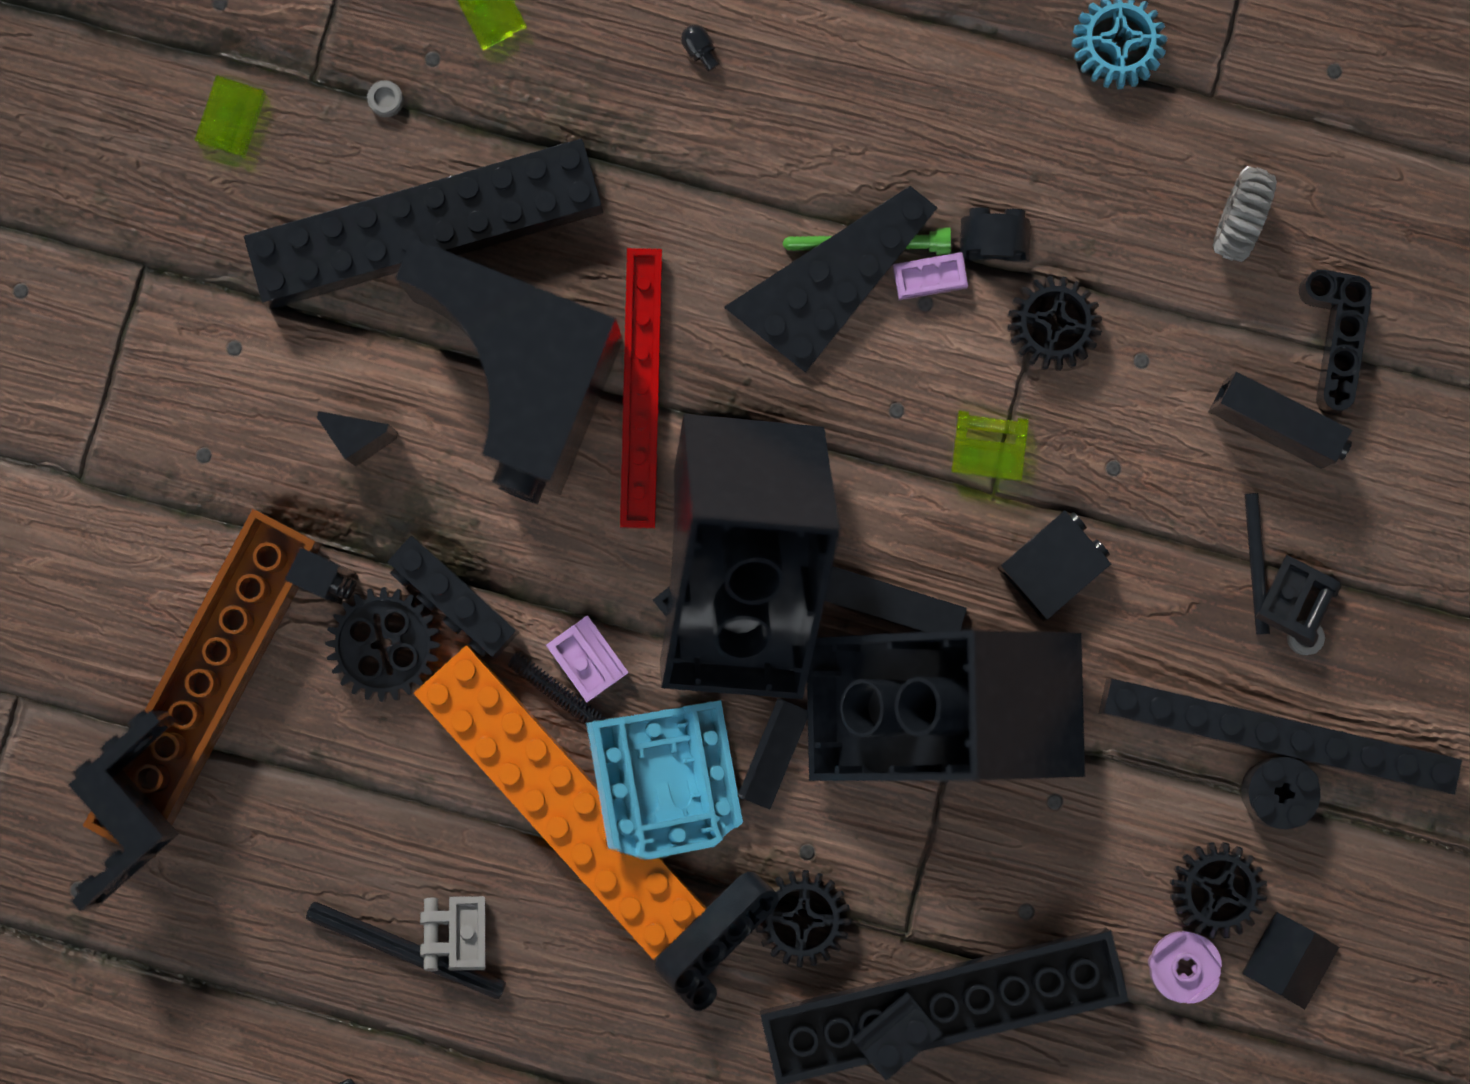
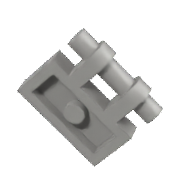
M485 896L449 897V911H438L437 898H425L424 912L420 913V924L424 926V943L420 945V956L424 957V971H437L438 957L449 956V970H485ZM449 924V943H438V925Z

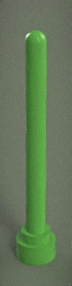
M950 227L936 228V231H929V235H916L906 249H929V252H936V256L951 254ZM832 236L786 237L783 240V247L789 251L812 250Z

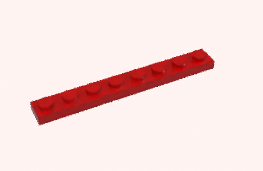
M627 248L620 528L656 529L662 249Z

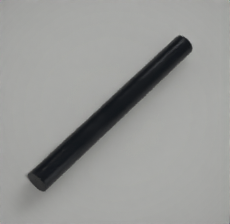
M1259 493L1244 494L1255 630L1256 635L1270 634V625L1256 619V615L1267 594Z

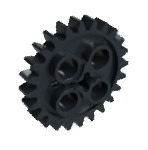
M382 587L380 597H377L374 590L370 588L367 589L366 600L359 594H355L354 600L356 605L354 607L345 602L342 604L346 611L345 616L333 615L335 620L340 623L338 628L328 627L327 629L330 633L336 635L335 640L325 642L326 646L335 648V653L327 656V660L338 661V665L332 670V673L339 674L343 672L345 674L340 682L343 686L351 682L354 683L352 694L357 695L362 689H365L366 700H371L374 693L377 692L379 701L385 702L387 694L390 692L393 699L397 701L400 700L401 689L408 695H413L411 684L416 683L422 686L424 681L421 675L423 673L434 674L433 670L427 666L428 663L439 662L440 660L437 656L431 654L432 649L442 647V644L432 641V637L439 634L440 629L429 628L428 626L433 622L435 616L423 617L422 614L426 606L422 603L417 607H413L415 596L412 594L402 601V590L397 589L393 596L390 597L388 588ZM396 613H400L405 619V626L402 631L393 633L388 627L389 618ZM375 614L380 615L384 639L392 641V645L386 649L389 661L393 667L392 675L387 673L386 658L383 650L376 649V644L381 642V637L375 624ZM366 622L371 628V634L367 640L359 642L354 636V629L359 623ZM404 647L411 649L414 654L413 662L407 667H401L396 659L397 653ZM374 656L379 662V669L376 674L367 676L362 669V664L367 657Z

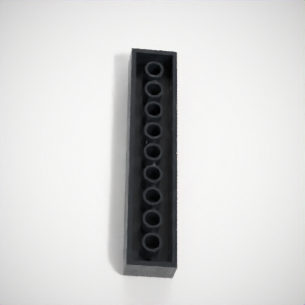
M581 138L244 235L243 237L261 301L268 309H274L398 273L412 238L458 256L600 215L604 212Z
M1105 927L760 1010V1017L776 1084H788L871 1064L853 1042L852 1038L906 992L909 993L942 1033L922 1051L1129 1002L1112 931Z

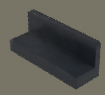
M781 698L777 699L737 797L769 810L771 809L807 722L808 710Z

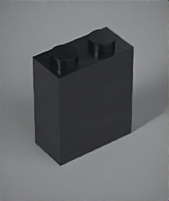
M1064 510L998 567L1001 573L1043 621L1049 619L1111 565V562L1107 559L1110 555L1108 550L1099 540L1095 539L1093 542L1084 533V530L1087 529L1086 525L1074 512L1069 515Z

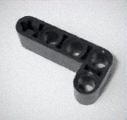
M1316 270L1300 283L1299 296L1306 305L1330 310L1316 403L1323 413L1336 415L1348 409L1354 403L1371 305L1372 287L1369 281L1361 276L1329 270ZM1312 280H1317L1324 285V296H1318L1312 292L1310 288ZM1347 286L1358 290L1360 295L1358 302H1352L1346 297L1345 289ZM1341 320H1346L1353 325L1354 334L1352 337L1345 336L1341 332ZM1335 355H1342L1347 359L1349 366L1347 371H1341L1335 366ZM1346 380L1338 385V381ZM1336 389L1337 396L1342 398V401L1335 404V398L1329 397V394Z
M755 872L742 874L657 958L655 970L658 975L692 1010H705L715 1001L717 989L707 976L773 912L778 904L779 897L777 893Z

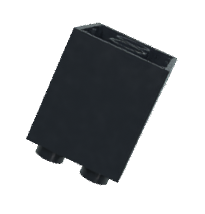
M412 238L395 279L414 303L437 312L459 327L471 339L478 352L484 368L489 393V424L482 455L496 469L491 482L498 485L499 490L538 505L544 489L561 495L623 342L616 318Z
M683 414L674 466L673 550L667 616L660 656L661 689L803 699L840 533L826 435L823 426Z
M961 630L816 638L807 678L809 781H992L1085 777L1082 633Z

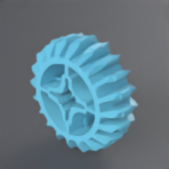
M1100 0V6L1095 3L1089 5L1088 11L1090 14L1081 13L1079 16L1081 24L1075 25L1073 33L1079 37L1073 39L1072 47L1081 49L1074 55L1076 61L1086 60L1081 67V71L1083 73L1090 69L1094 71L1091 76L1092 82H1096L1099 76L1105 78L1103 82L1105 88L1110 86L1112 80H1116L1117 88L1123 89L1125 79L1134 87L1138 84V76L1146 81L1151 76L1150 70L1156 71L1160 63L1157 59L1163 58L1166 53L1160 46L1166 43L1167 36L1158 34L1165 27L1163 22L1153 23L1158 15L1157 11H1151L1149 14L1145 12L1148 5L1147 1H1143L1137 7L1133 5L1135 0H1127L1126 3H1123L1122 0H1113V4L1110 0ZM1113 17L1110 31L1101 32L1100 36H1092L1093 28L1098 23ZM1126 19L1134 22L1141 31L1130 29ZM1117 31L1118 36L1123 38L1122 41H1126L1121 52L1120 47L1116 46L1117 42L1113 43ZM1139 47H1146L1145 56L1141 60L1126 66L1128 52L1137 51ZM1097 52L1107 53L1112 59V64L1104 61Z

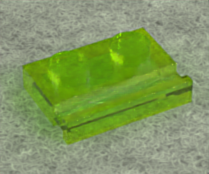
M457 0L482 50L512 36L513 33L521 29L527 28L514 0Z
M216 75L194 141L197 144L245 158L266 92L263 89L253 88L247 84Z

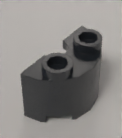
M975 207L969 209V216L961 219L960 252H962L963 260H1002L1004 262L1029 263L1030 220L1025 218V210L1006 209L1004 214L990 213L991 209Z

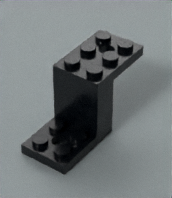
M143 710L128 722L127 725L130 729L121 737L118 735L111 737L101 746L100 750L103 753L93 762L90 759L86 760L72 773L75 778L68 786L125 849L123 852L119 849L105 860L103 865L106 869L96 876L91 874L75 888L78 894L70 901L80 912L99 907L179 835L174 827L123 771L128 764L176 722L167 711L150 710L147 713Z

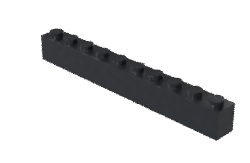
M1113 678L1106 679L1098 713L1443 794L1455 795L1462 759Z

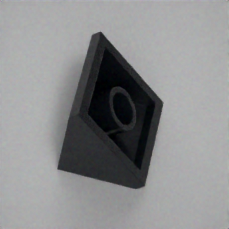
M318 411L317 419L344 459L354 466H358L397 439L398 432L389 424Z
M1275 912L1242 974L1305 1010L1340 947L1311 929Z

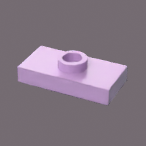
M962 252L893 264L892 266L898 300L968 288Z

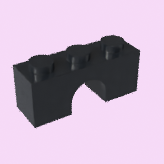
M301 547L285 578V581L323 599L339 604L342 603L344 598L348 600L351 597L357 584V580L353 579L356 572Z

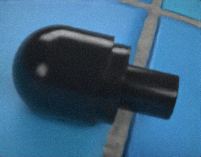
M695 24L686 27L682 32L681 42L690 58H693L695 62L701 60L708 72L716 68L719 63L712 53L715 50L714 42L702 26Z

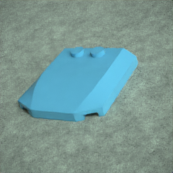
M721 700L586 723L608 849L643 860L715 847L723 840L727 833L743 823Z

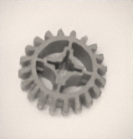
M1247 166L1240 172L1227 199L1213 240L1215 253L1222 255L1225 259L1239 262L1249 257L1271 208L1277 184L1274 175L1261 168Z

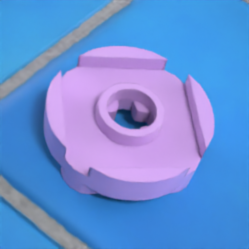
M1182 931L1166 935L1155 945L1152 954L1149 956L1148 966L1151 980L1162 995L1179 1003H1197L1208 998L1218 987L1222 962L1217 948L1211 941L1196 933ZM1181 958L1185 961L1193 960L1194 964L1191 966L1192 975L1187 976L1185 973L1178 975L1176 970L1179 967L1178 961Z

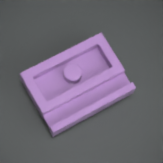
M588 615L546 644L549 651L587 703L629 673Z

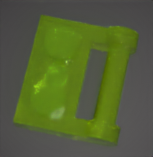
M958 410L951 473L1022 481L1029 420L1017 418V421L972 416L969 415V411ZM967 429L1015 435L1014 444L970 439L966 438Z

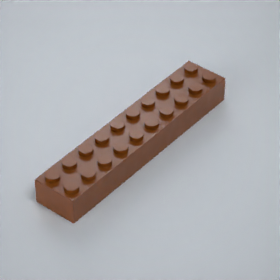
M252 509L145 708L147 713L150 710L167 711L176 722L123 769L171 825H173L299 589L298 586L285 581V578L300 547L317 554L322 546L319 542L255 509ZM90 811L83 827L121 846Z

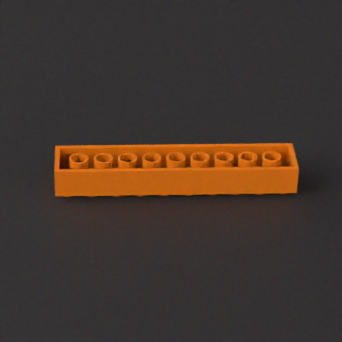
M466 645L413 693L653 960L707 909L662 857L643 860L608 849L596 784L471 646Z

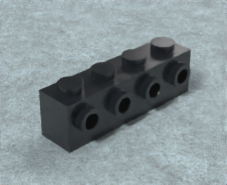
M410 536L387 561L394 568L390 574L403 586L406 587L411 583L417 588L420 593L416 597L431 611L438 607L446 615L442 621L455 633L459 634L463 630L472 638L469 645L483 658L487 654L497 658L520 633L415 537Z

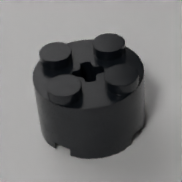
M1270 757L1251 767L1242 781L1241 798L1247 811L1255 821L1267 827L1293 829L1303 826L1313 817L1320 803L1321 790L1318 776L1306 764L1294 758ZM1283 786V790L1287 791L1286 798H1280L1279 800V796L1274 794V790Z

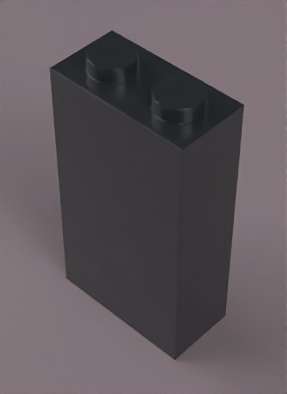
M1237 371L1223 381L1208 411L1320 469L1335 464L1338 459L1343 460L1352 445V441L1348 440L1352 429Z

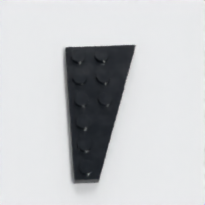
M909 186L730 302L724 308L802 371L807 373L937 211L938 207L913 187Z

